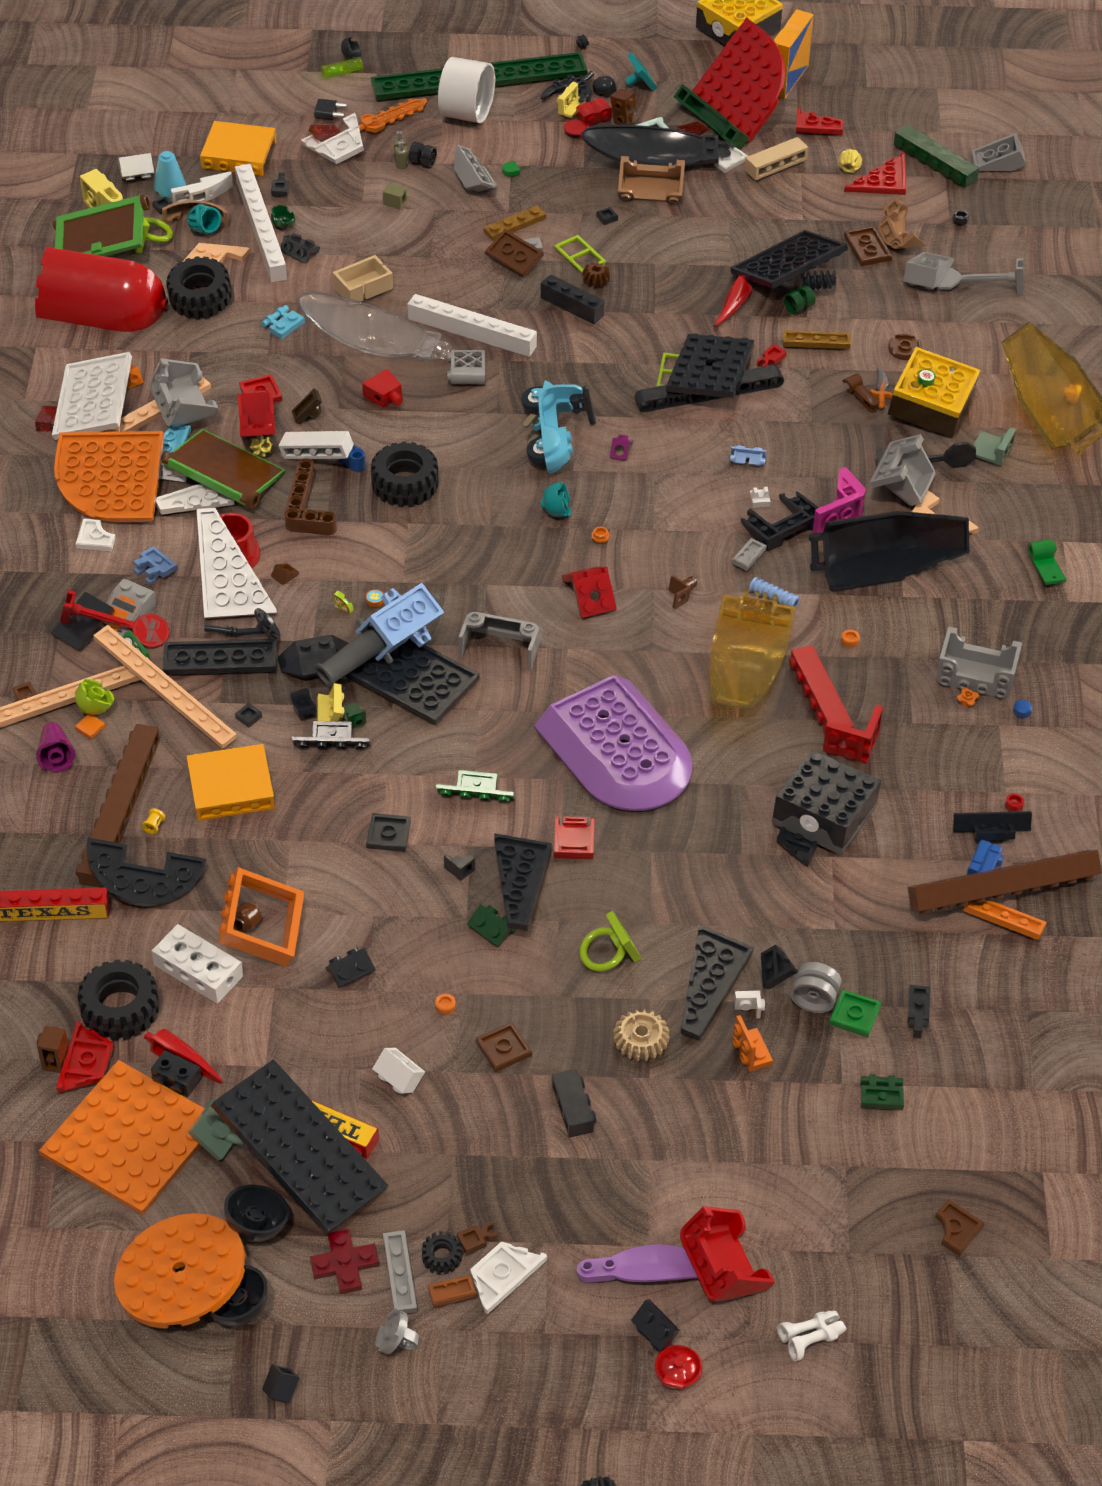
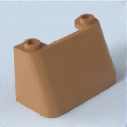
M621 156L618 196L622 200L637 199L666 201L672 204L678 203L682 200L685 160H677L675 165L669 163V166L637 164L636 160L632 163L629 161V156Z

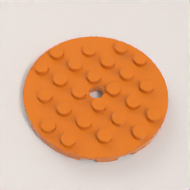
M201 1213L169 1217L144 1230L125 1249L119 1259L114 1276L116 1296L125 1312L141 1324L156 1328H168L169 1325L181 1324L185 1326L200 1321L199 1317L208 1312L214 1313L235 1293L245 1272L246 1253L244 1245L238 1233L233 1231L226 1221L218 1217ZM185 1266L183 1271L175 1272V1268L178 1269Z

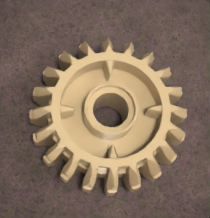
M636 1009L634 1014L628 1011L627 1016L622 1015L620 1021L616 1022L615 1029L613 1030V1041L616 1044L617 1051L621 1050L622 1056L628 1055L629 1060L633 1057L636 1058L637 1062L643 1058L647 1062L648 1057L655 1060L656 1055L661 1056L663 1050H666L669 1042V1029L666 1026L665 1020H661L660 1015L654 1016L653 1011L647 1013L645 1009L643 1012H639Z

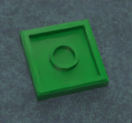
M842 989L829 1025L869 1038L882 1002Z

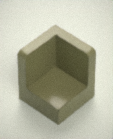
M389 183L383 191V204L386 206L401 209L407 201V187Z

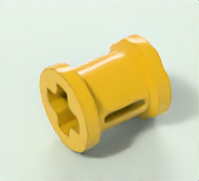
M150 809L146 821H143L141 828L148 834H157L158 826L164 821L165 814L158 809Z

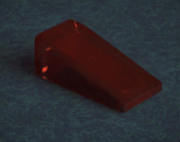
M698 121L677 127V130L702 135L709 129Z
M42 406L35 421L36 431H53L58 406Z

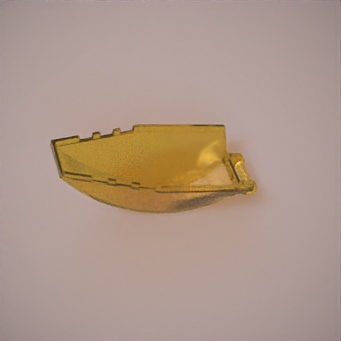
M1031 322L1026 323L1001 342L1010 367L1009 371L1014 380L1013 384L1017 390L1018 400L1051 450L1072 446L1079 456L1084 449L1102 437V396L1074 356L1056 344ZM1096 428L1099 430L1077 446L1076 443Z

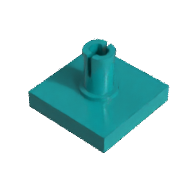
M632 52L628 54L627 57L635 68V72L625 78L628 85L631 87L638 80L643 79L652 91L658 88L648 70Z

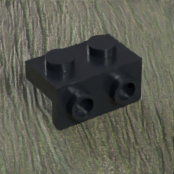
M293 233L292 235L283 236L280 249L282 253L307 263L310 254L319 253L320 246L316 245L312 240L302 239L301 235Z
M356 947L346 952L348 956L342 959L340 956L329 960L330 964L325 969L330 971L338 988L376 970L365 948L359 950Z
M650 1299L643 1302L631 1319L636 1325L638 1332L645 1335L651 1341V1345L659 1351L673 1345L671 1342L680 1331Z

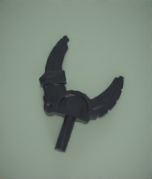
M589 71L582 78L568 75L562 81L555 79L553 85L543 91L541 100H544L555 91H563L572 82L578 83V93H581L578 101L579 103L584 102L592 93L588 80L594 76V72Z

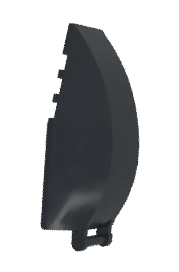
M893 511L827 521L823 532L809 534L812 556L810 570H825L830 591L900 581L905 579V576L913 573L918 574L922 572L921 570L930 566L932 568L938 566L937 563L945 560L950 561L970 553L969 518L945 514ZM823 540L824 562H819L818 541Z

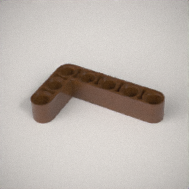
M308 458L301 459L297 464L284 513L285 527L291 532L333 535L337 531L335 513L306 509L314 481V463Z

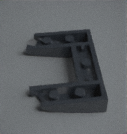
M796 491V497L787 498L785 493L779 494V499L791 511L792 515L771 525L750 508L747 511V515L750 517L748 520L741 518V523L756 541L765 544L766 550L770 551L782 545L783 538L805 527L813 530L815 510L819 507L798 491Z

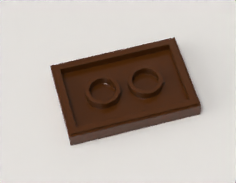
M875 226L844 232V237L861 266L892 261V255Z
M506 229L485 251V255L523 278L544 256L541 250Z

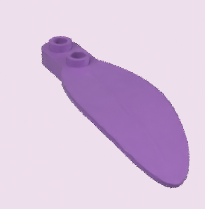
M665 1244L639 1246L622 1251L612 1257L586 1259L577 1265L578 1278L586 1283L615 1279L630 1282H656L698 1278L685 1249Z

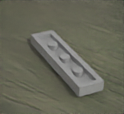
M405 1230L383 1233L394 1309H399L406 1314L417 1312Z

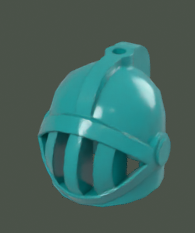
M204 204L194 206L187 216L188 226L199 234L212 233L218 229L221 223L220 212L216 208L205 206Z

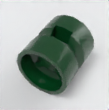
M805 285L796 291L787 293L784 296V302L788 311L796 314L803 309L813 306L816 298L813 290Z

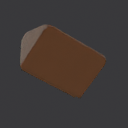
M288 563L276 564L271 577L284 585L298 576L299 572Z

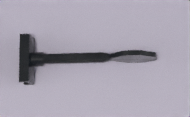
M968 442L954 443L944 454L927 457L931 463L944 461L953 468L966 467L976 458V447ZM882 448L875 449L877 467L884 455Z

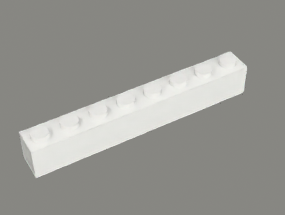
M414 294L408 302L409 320L528 357L531 356L537 347V331Z

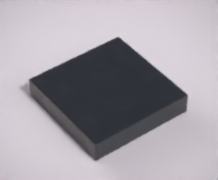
M372 813L366 848L405 852L411 817Z

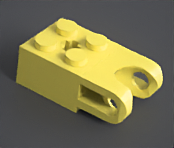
M97 169L80 175L83 202L89 208L123 200L122 194L115 188L114 184L109 182L105 175L101 174Z

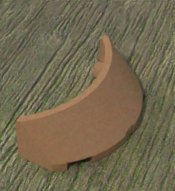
M897 197L884 207L882 211L884 217L879 222V234L888 246L896 249L925 247V243L917 237L916 233L913 231L910 232V235L906 233L905 218L908 207Z
M196 200L177 202L162 208L163 222L168 225H172L175 218L181 220L182 215L188 216L190 210L198 204L214 207L220 212V227L228 228L230 214L216 204Z

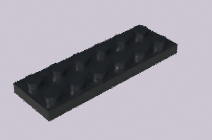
M276 639L164 642L163 672L166 675L276 671L277 641Z

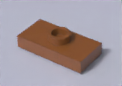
M471 1274L428 1284L433 1308L477 1297Z

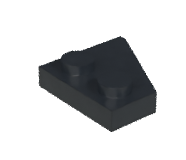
M776 944L761 953L763 987L768 990L798 973L782 948Z

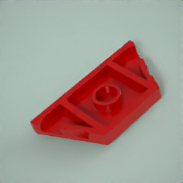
M76 1021L56 1086L57 1092L61 1093L99 1083L106 1074L113 1050V1042L105 1037H101L96 1031H90L83 1027V1023L80 1021Z

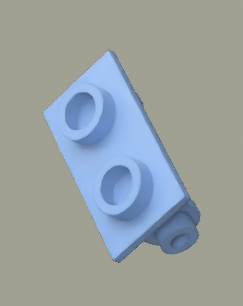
M740 445L731 446L730 461L733 464L745 465L746 459H749V465L761 467V465H765L766 450L758 447L750 449Z

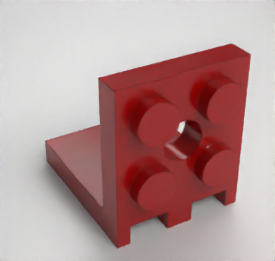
M607 566L592 567L562 575L563 582L573 583L580 618L617 609ZM594 590L599 593V598L596 601H593L590 597L591 592Z
M876 704L865 731L828 721L825 729L823 751L867 764L880 732L884 706Z

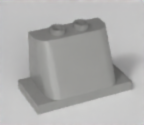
M921 434L889 443L870 480L872 488L884 485L910 506L922 503L936 472L921 445L924 440Z

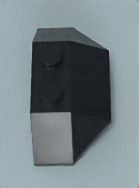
M332 634L294 641L278 656L281 673H288L300 678L317 676L316 664L325 662L346 646L348 642Z

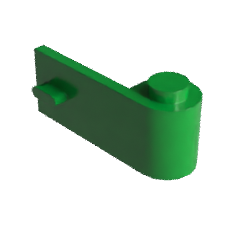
M1051 539L1028 543L1029 557L1045 585L1066 582V577L1054 558L1057 547L1056 543Z

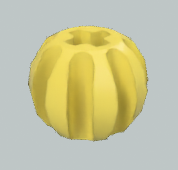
M847 149L839 156V166L844 172L853 173L862 165V157L857 150Z

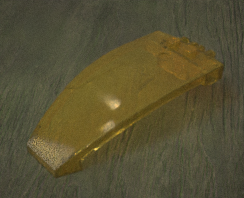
M745 589L744 595H741V597L723 594L711 647L709 684L713 704L752 710L765 697L779 674L787 651L796 609L794 606L778 604V594H774L772 600H767L768 595L766 592H763L762 599L759 598L760 591H756L754 597H750L749 589Z

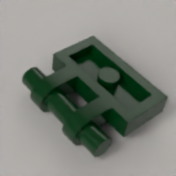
M876 1074L860 1077V1084H868V1086L861 1085V1108L903 1110L904 1088L895 1087L903 1086V1078H895L894 1075L876 1077Z

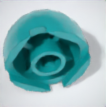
M562 481L549 485L543 492V498L540 499L542 509H546L549 515L556 518L571 515V508H568V503L571 502L566 485L562 484Z

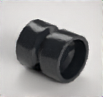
M415 141L409 150V161L417 164L421 162L424 166L432 167L437 157V148L430 145L425 146L423 143Z

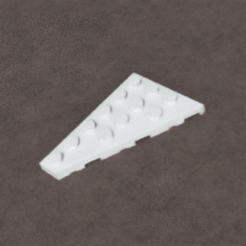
M216 508L197 509L204 618L255 615L254 610L256 608L264 610L267 614H277L275 606Z

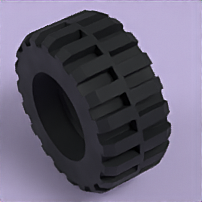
M199 256L193 259L187 258L184 262L180 261L177 263V266H174L167 276L166 287L170 304L177 313L182 316L185 315L187 318L194 317V319H200V317L209 318L210 315H217L218 311L221 312L225 309V306L229 304L232 298V287L228 270L216 259H209V257L205 256L203 258ZM208 285V287L204 289L190 290L195 286Z
M404 441L399 444L395 442L391 446L383 447L373 457L371 464V482L374 493L382 501H387L388 504L393 506L396 504L398 507H403L404 505L412 507L414 504H422L424 500L430 499L438 488L439 479L436 456L429 449H426L425 446L417 445L414 442L407 443ZM401 472L414 473L411 476H397L395 474Z
M119 959L111 963L107 961L102 963L100 967H94L91 969V973L88 972L83 977L84 981L80 982L77 998L81 1018L90 1031L94 1030L101 1037H110L111 1040H118V1038L125 1040L129 1039V1036L141 1034V1030H147L150 1027V1023L155 1021L156 1014L159 1012L158 990L155 978L151 976V972L148 969H143V965L139 963L133 964L129 960L121 962ZM118 992H126L136 996L132 1002L122 1007H108L102 1004L106 997Z

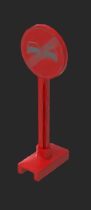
M68 590L60 619L62 623L67 624L71 614L86 616L131 629L132 633L144 647L153 649L161 647L169 638L170 629L168 623L156 614L141 615L133 622L82 607V605L74 603L76 592Z

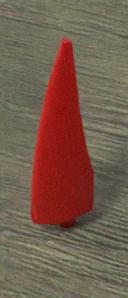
M744 275L739 276L729 290L723 309L713 325L714 327L733 315L752 293L753 289L746 281Z
M163 1028L155 1035L150 1032L144 1035V1039L151 1043L150 1051L160 1057L164 1050L199 1066L201 1075L220 1084L222 1083V1079L207 1061L171 1031Z

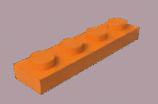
M988 899L978 903L971 900L968 901V905L964 906V912L1039 940L1046 928L1047 922Z

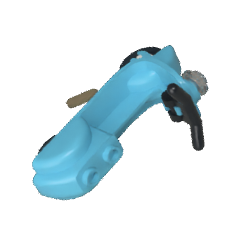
M545 380L543 386L531 387L522 394L521 401L524 409L531 413L540 414V417L530 414L523 423L524 428H528L533 423V430L535 431L527 441V455L529 460L535 464H546L549 475L558 471L570 460V454H573L572 444L569 443L572 441L571 433L566 430V426L558 428L557 413L573 412L574 414H579L582 411H586L589 423L591 425L596 423L588 386H583L582 388L577 384L553 385Z

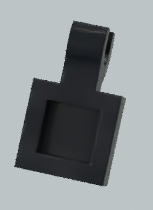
M279 172L278 180H273L271 196L288 195L289 181H286L285 173Z

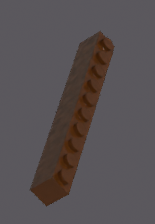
M136 724L134 730L130 731L129 743L124 746L123 758L118 761L117 773L112 776V785L110 789H107L106 801L101 804L100 816L95 819L94 831L89 834L88 838L116 843L121 842L160 741L158 727ZM84 848L81 864H78L76 867V876H78L79 884L102 888L90 870L87 850Z
M1085 850L909 886L907 888L911 911H919V914L930 913L933 908L938 910L949 909V905L956 904V907L965 906L971 900L978 903L987 901L986 897L992 896L993 899L1003 898L1005 893L1011 892V895L1022 894L1025 889L1037 891L1041 890V886L1047 885V888L1059 886V882L1065 881V884L1076 883L1077 879L1082 877L1083 880L1095 879V875L1102 874L1098 850Z

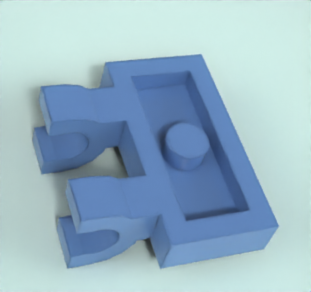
M154 546L142 552L140 559L133 561V564L137 567L134 569V573L139 576L145 571V574L149 576L145 581L149 585L153 584L158 576L164 578L177 570V564Z

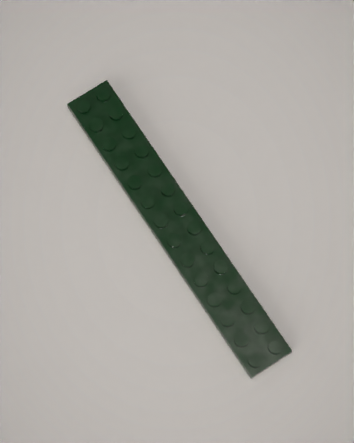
M581 52L491 62L495 71V86L567 78L568 75L580 77L588 73ZM443 68L371 77V84L376 100H386L438 93Z

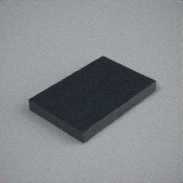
M84 592L76 602V604L82 605V607L109 615L115 611L112 606L87 592ZM71 614L68 623L59 622L51 634L53 637L81 652L105 622L82 615Z

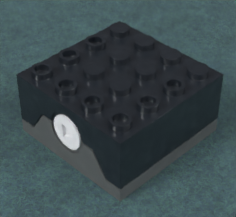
M811 749L776 795L772 823L781 828L783 826L794 834L799 833L803 835V838L812 842L815 840L818 842V845L842 855L876 808L881 780Z

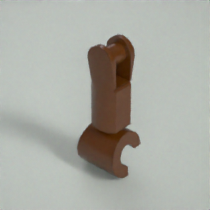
M857 373L842 380L844 384L847 383L850 387L847 389V392H854V395L869 412L874 413L877 411L879 401L865 388L860 374Z

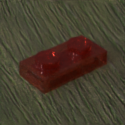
M310 125L308 130L317 140L329 139L341 133L335 125Z

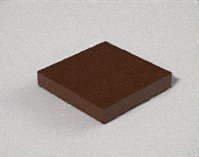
M513 1022L476 1037L477 1045L495 1073L532 1056L531 1049Z

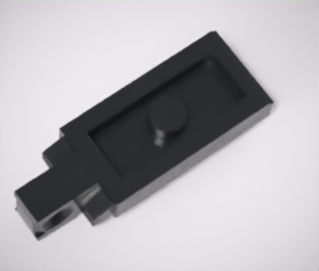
M909 985L908 1022L909 1026H913V1038H921L923 1027L927 1028L929 1023L930 987Z

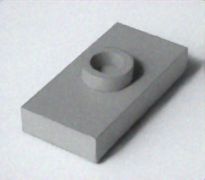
M751 538L732 559V564L748 571L765 552L766 545Z

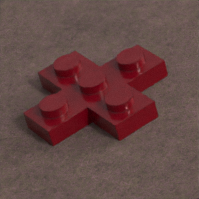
M349 1229L330 1232L328 1234V1241L331 1252L310 1256L314 1280L336 1275L340 1294L362 1290L358 1271L379 1267L375 1243L353 1247Z

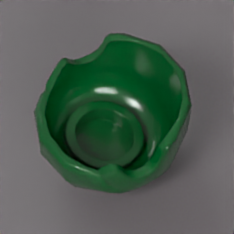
M284 205L274 206L271 209V222L276 227L289 228L295 223L294 212L290 213L288 207Z

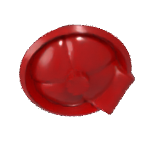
M671 1345L658 1353L654 1368L658 1378L662 1381L661 1385L671 1389L682 1390L699 1379L702 1373V1361L699 1355L690 1347Z

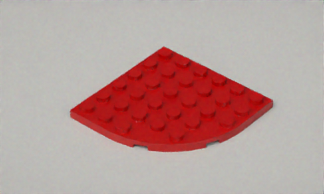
M746 17L693 89L696 94L748 135L750 138L747 142L749 143L773 113L779 102L780 91L783 90L785 64L778 44L769 34Z

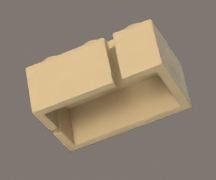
M374 255L334 271L333 288L352 306L363 301V298L369 299L393 289V273Z

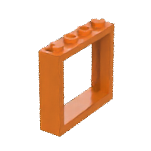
M238 867L234 874H230L227 881L229 888L224 896L226 904L221 912L223 920L218 928L220 933L218 943L286 967L295 954L304 891ZM241 885L289 902L281 947L233 930Z

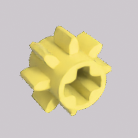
M257 435V439H251L250 448L254 451L253 454L265 457V453H271L270 449L273 444L269 441V437Z

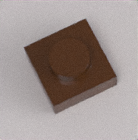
M31 682L12 688L17 701L37 695Z

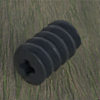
M821 270L820 275H817L816 271H814L813 276H811L810 272H807L806 277L804 274L801 275L802 287L807 285L813 292L816 289L818 292H821L822 288L824 291H828L829 288L831 291L835 290L837 283L835 270H833V274H830V271L827 270L826 275H824Z

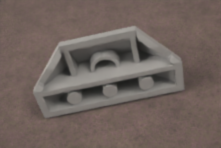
M457 145L454 170L458 175L457 177L464 184V188L477 192L496 188L497 185L481 161L473 155L471 149Z

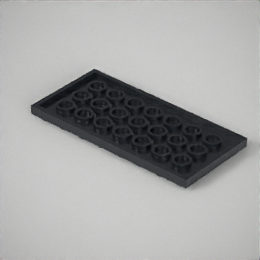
M274 1059L216 1099L211 1105L326 1235L374 1199L388 1186Z

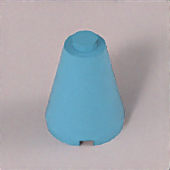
M164 151L158 157L154 190L162 197L172 198L171 189L186 186V182L175 155L172 152Z

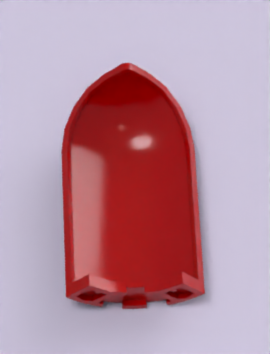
M47 247L40 263L43 266L41 275H37L36 287L39 288L38 298H35L36 318L119 332H134L153 325L160 318L164 309H167L168 299H166L161 280L153 271L142 264L130 260Z

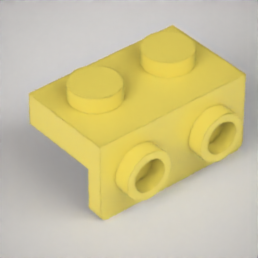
M572 82L566 87L562 95H559L557 99L558 114L570 118L576 114V107L582 104L578 101L580 98L578 96V83Z
M334 683L329 695L318 694L317 721L338 722L339 718H343L344 707H342L344 693H341L340 684Z

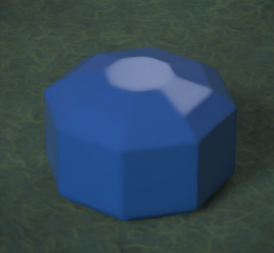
M1020 699L1015 702L1013 713L1017 717L1026 718L1031 714L1032 705L1029 701Z

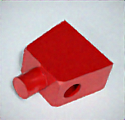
M388 369L362 383L363 396L381 407H386L391 403L399 406L403 402L402 385Z

